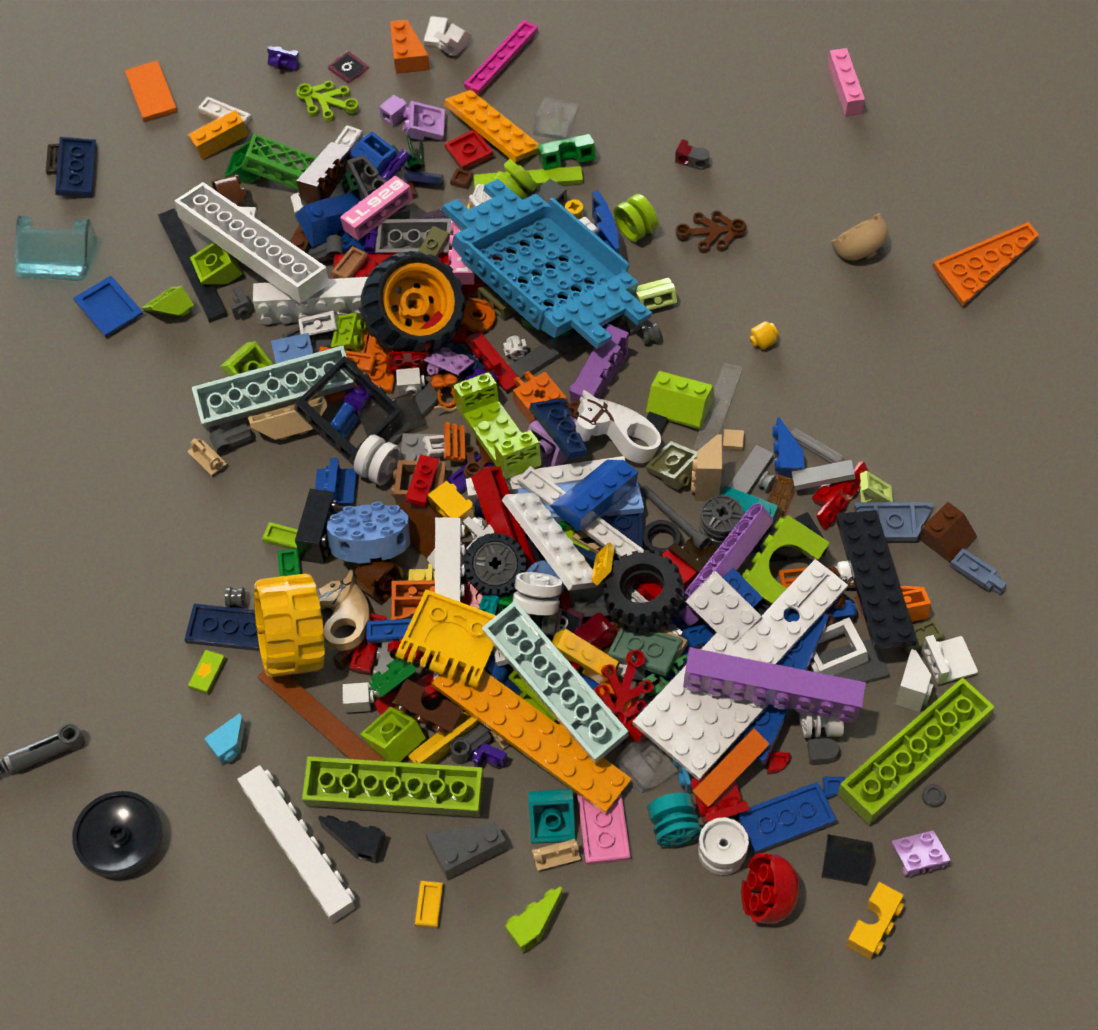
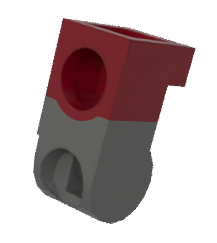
M682 139L675 151V163L696 169L707 168L709 166V151L705 148L688 145L689 141Z

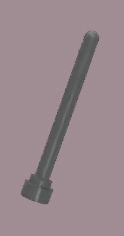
M643 485L641 487V492H644V495L693 538L694 546L703 551L710 545L711 538L706 533L697 532L648 486Z

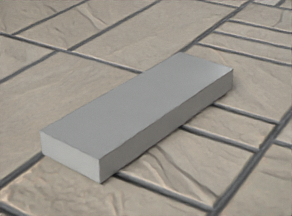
M756 445L728 487L749 494L772 460L774 453Z
M852 460L792 471L795 491L855 479Z

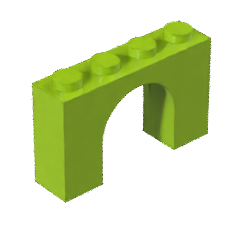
M789 515L784 517V519L779 518L774 526L777 530L773 536L769 534L762 544L765 546L762 553H756L751 561L754 565L750 570L746 569L742 574V577L763 597L761 600L770 606L787 589L778 583L770 573L769 560L772 553L781 547H791L814 561L815 559L819 560L830 543Z

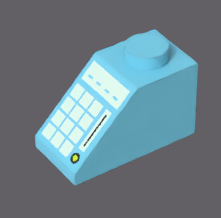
M240 713L204 738L207 747L221 765L233 761L240 753L245 730V723Z

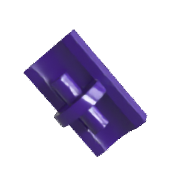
M271 46L267 48V64L275 66V69L278 70L285 68L296 71L298 69V51H287L278 46L276 48Z

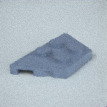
M854 502L855 512L877 510L886 541H917L922 526L925 524L933 507V502Z

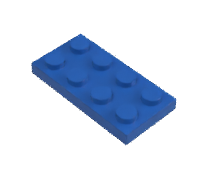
M818 782L749 807V810L737 814L740 824L748 835V841L754 854L828 827L837 821Z

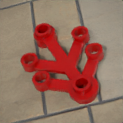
M638 649L631 650L626 655L628 665L621 685L616 676V668L612 664L604 665L601 669L602 676L608 678L617 698L615 706L609 696L610 689L607 685H598L595 688V693L598 697L602 699L604 704L623 725L626 723L627 718L641 713L642 709L647 706L645 701L638 700L632 704V707L623 710L625 703L642 693H649L653 689L652 682L644 680L637 687L630 690L636 667L643 665L645 661L644 653ZM632 655L635 657V662H632ZM607 667L611 670L610 675L606 672ZM644 683L648 686L647 690L643 688ZM601 687L605 691L604 695L600 693ZM638 703L642 706L641 710L637 708Z

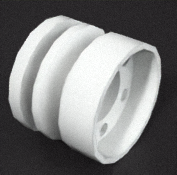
M810 712L807 714L799 713L800 726L802 727L804 738H811L812 728L815 738L820 737L821 728L825 729L827 737L843 736L844 722L840 721L839 718H822Z

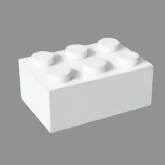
M716 571L684 601L716 633L719 632L733 645L762 617Z

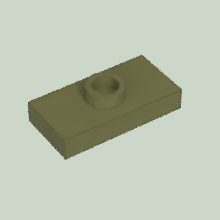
M433 226L418 251L426 255L432 254L438 257L450 237L449 232Z
M932 619L913 628L917 639L916 646L902 648L908 655L911 649L916 651L922 649L925 637L934 635L936 642L943 640L945 635L936 620Z

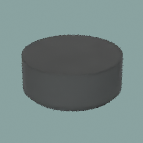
M936 784L926 786L922 793L923 802L932 808L942 805L945 799L943 788Z

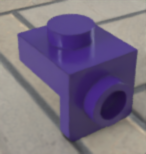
M353 388L345 395L344 403L352 405L355 409L354 413L360 418L363 407L371 400V397L363 389Z

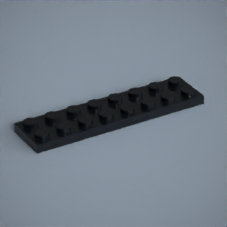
M877 510L836 514V522L873 649L916 646V635Z

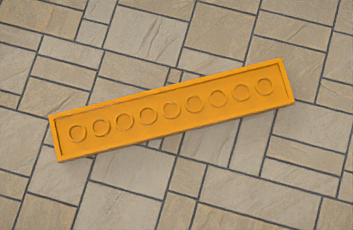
M449 662L444 675L439 674L432 682V687L602 813H607L631 782L632 778L605 758L594 764L564 728L486 671H483L479 684L475 688L468 685L473 670H470L466 682L462 683L460 682V677L465 667L458 665L455 676L449 678L448 673L452 666V663Z

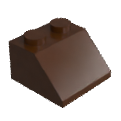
M949 502L922 526L919 536L921 542L949 563L962 548L966 549L977 538L965 514Z

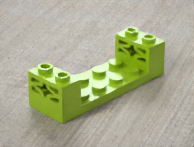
M489 372L453 385L456 409L494 464L501 466L505 479L525 472L530 466L532 468L541 466L539 441L531 430L521 433L499 402L497 383Z

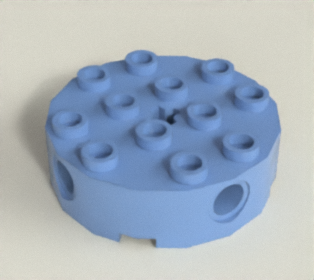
M373 502L371 505L346 506L343 508V511L332 515L327 524L328 542L334 557L346 562L370 563V559L379 557L383 561L403 553L410 545L408 515L397 505L390 506L383 505L382 502Z

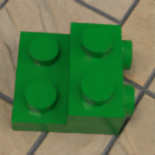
M396 658L386 665L388 670L383 674L378 671L370 677L371 683L367 686L378 699L417 671L413 664L409 665L405 659L398 661Z

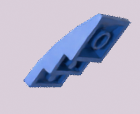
M599 190L592 193V217L597 227V236L619 254L618 234L613 216Z

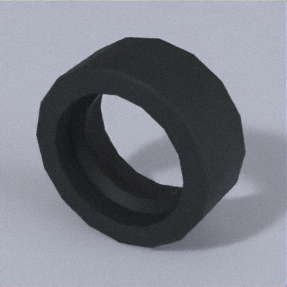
M653 521L643 531V549L650 550L653 554L655 552L663 554L666 550L669 551V547L657 548L650 543V536L654 533H668L673 537L674 542L679 546L681 544L679 528L670 521Z

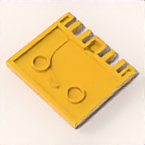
M426 589L395 657L404 660L409 647H412L407 662L412 663L415 660L417 651H423L425 653L421 658L420 667L425 668L430 655H433L429 670L444 675L448 663L451 662L452 666L448 677L453 678L458 665L465 667L460 677V682L465 683L470 670H473L468 685L477 688L494 648L493 644L483 634L482 627L496 615Z

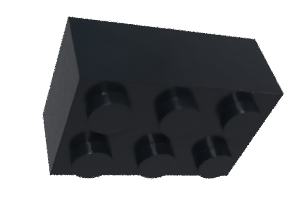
M309 489L295 538L301 561L324 564L326 557L330 556L331 549L328 542L327 524L332 515L340 512L337 508L338 500H335L334 492Z

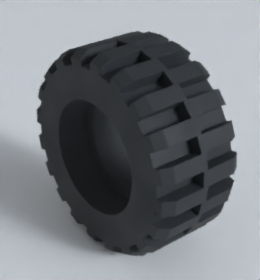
M637 550L633 551L631 555L627 556L625 554L621 556L620 561L615 560L612 563L611 572L602 582L603 597L611 619L615 623H619V626L624 630L630 628V631L633 633L642 631L643 634H647L650 630L660 631L664 625L668 627L672 624L671 619H677L680 615L679 610H682L684 606L685 592L679 568L676 564L672 563L669 557L665 556L663 558L662 553L659 552L653 554L650 550H644V552L638 553ZM641 581H652L663 587L661 593L655 599L644 603L630 601L624 596L632 585Z

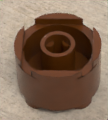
M237 174L212 181V189L238 207H247L244 200L246 192L244 187L240 188V179Z
M381 557L370 559V563L359 565L355 571L357 586L376 601L379 599L382 601L389 599L392 596V581L402 580L404 575L401 567L390 559L382 561Z

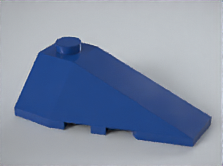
M356 192L313 202L303 206L295 214L312 248L325 243L327 237L335 235L343 228L340 217L360 202Z

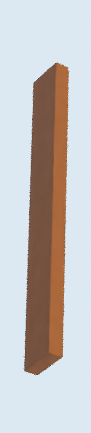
M265 670L257 676L348 759L385 761L290 676L269 677L266 675Z

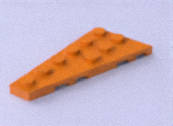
M1027 222L933 262L932 267L963 307L1038 239L1039 234Z

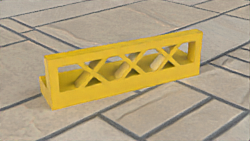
M464 712L459 716L451 733L445 732L444 735L439 732L408 754V759L411 763L435 764L451 752L450 745L454 739L463 737L479 724L485 725L469 713Z

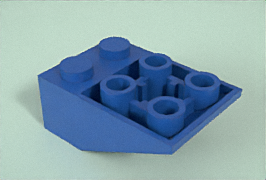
M372 131L359 140L351 151L352 159L364 155L377 169L379 175H382L390 165L389 162L393 161L397 156L396 149Z

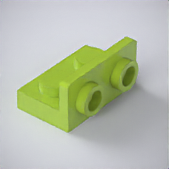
M357 312L338 316V329L334 330L331 348L344 346V349H352L353 352L361 351L366 322L363 321Z

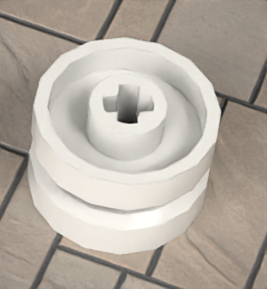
M375 434L370 435L357 452L353 467L354 472L364 478L369 477L370 481L380 486L384 485L393 476L394 468H397L398 460L401 457V448L391 442L386 443V440Z
M523 572L516 576L515 588L518 591L513 595V602L516 601L529 614L552 615L558 612L560 600L557 596L561 593L562 581L559 578L537 572Z
M716 818L703 827L699 837L698 856L704 868L717 875H731L743 866L749 844L748 835L743 826L729 818Z

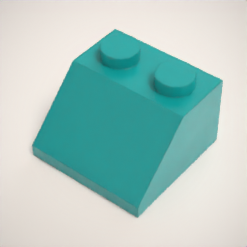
M572 789L528 791L531 843L575 839Z

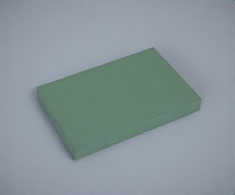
M620 628L607 655L627 664V653L635 649L641 650L644 653L645 661L638 668L667 676L683 644V639L659 631L655 632V630H650L649 633L643 634L642 631L633 633L630 631V628L627 630ZM632 655V662H635V657Z

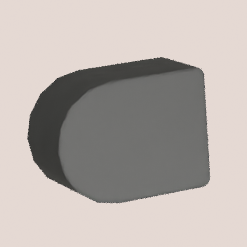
M830 738L808 740L807 748L810 765L831 764L836 761L839 746L835 740Z

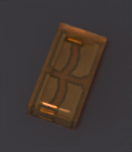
M777 475L768 502L778 505L781 508L779 515L784 516L795 487L793 479Z

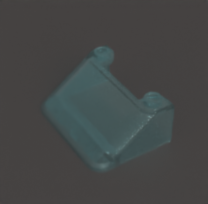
M18 216L15 241V273L18 277L80 281L86 278L97 241V236L90 219L75 220L72 230L32 228L31 218L28 216Z

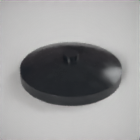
M115 791L104 794L91 801L79 814L72 832L73 849L83 866L96 875L118 878L133 874L146 866L157 853L163 833L161 818L153 804L137 793Z

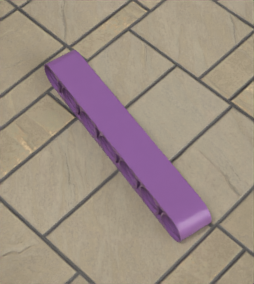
M756 503L747 510L687 588L684 601L714 571L723 578L732 568L735 570L739 568L773 523L772 516L762 504ZM685 602L683 609L679 610V616L687 625H692L701 618Z

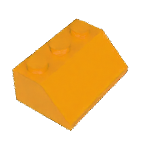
M232 110L189 133L188 137L203 160L248 136L249 133L238 112Z

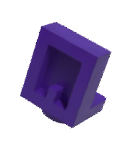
M484 742L480 749L477 748L472 756L474 767H481L483 761L486 760L493 767L500 766L504 768L508 761L506 752Z

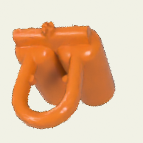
M444 370L443 373L440 371L436 375H430L431 385L437 390L439 403L444 407L453 406L455 404L453 385L458 383L457 374ZM445 386L451 387L453 400L450 403L442 401L441 396L443 394L441 389Z

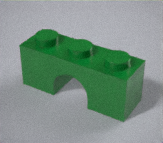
M590 134L537 145L539 161L544 170L561 167V161L567 158H574L579 163L596 159L595 145Z

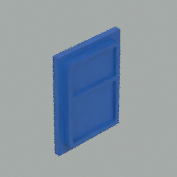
M111 275L73 298L105 337L143 315V311Z

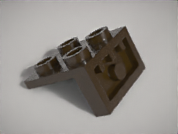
M691 537L682 546L674 542L669 547V551L697 571L698 575L717 551V548L710 543L705 550L700 551L694 546L693 538Z

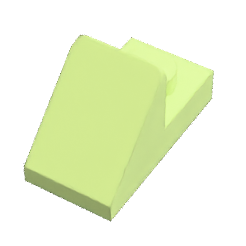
M868 471L860 474L861 502H893L891 485Z

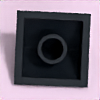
M827 834L821 877L866 886L872 858V842Z

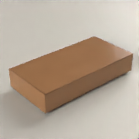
M352 246L331 271L332 276L337 279L352 278L368 259V253Z

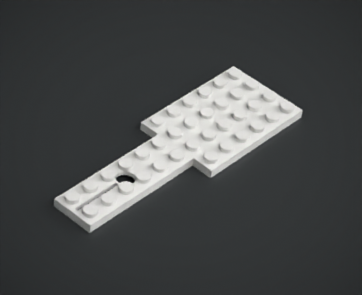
M815 559L735 645L717 632L701 650L777 665L847 589L848 584ZM795 609L800 615L797 622L786 621L783 617L784 611ZM685 666L635 718L632 724L699 781L769 704L757 705L751 700L743 699L738 701L726 695L713 696L706 691H690L683 687Z

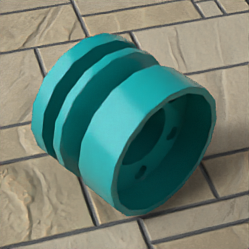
M689 793L667 794L653 800L647 806L650 821L655 825L653 832L656 835V843L660 847L684 845L700 836L702 829L699 825L698 817L693 815L696 808L693 798Z

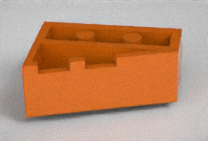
M435 580L392 581L391 620L412 619L425 590L435 592Z

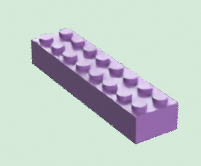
M691 647L689 649L683 687L693 692L701 690L709 692L713 696L726 695L738 701L743 699L751 700L757 705H764L766 703L774 705L778 709H795L796 712L802 714L815 713L822 718L835 717L847 723L857 721L862 708L866 682Z

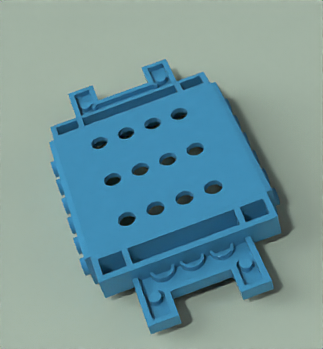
M496 179L484 185L483 191L492 199L468 209L458 199L443 205L442 212L463 229L454 234L452 247L462 257L461 261L537 330L541 329L553 338H556L574 328L597 349L610 342L612 337L602 327L603 325L623 314L636 325L651 318L652 312L633 296L636 293L639 282L628 273L629 263L554 198L549 200V204L537 194L522 200L504 183ZM539 235L543 238V240L534 239L533 236ZM525 242L528 243L530 246H521L520 243ZM512 249L516 254L507 253L506 250ZM498 256L502 258V261L493 260L492 257ZM559 258H566L568 262L560 261ZM545 265H553L555 269H547ZM532 272H539L542 276H533ZM519 279H524V280H526L528 283H527V284H525V283H519L518 280H519ZM591 280L594 282V285L586 284L584 281ZM577 287L581 292L572 291L571 288ZM557 295H565L567 299H559ZM550 302L554 306H545L543 303Z

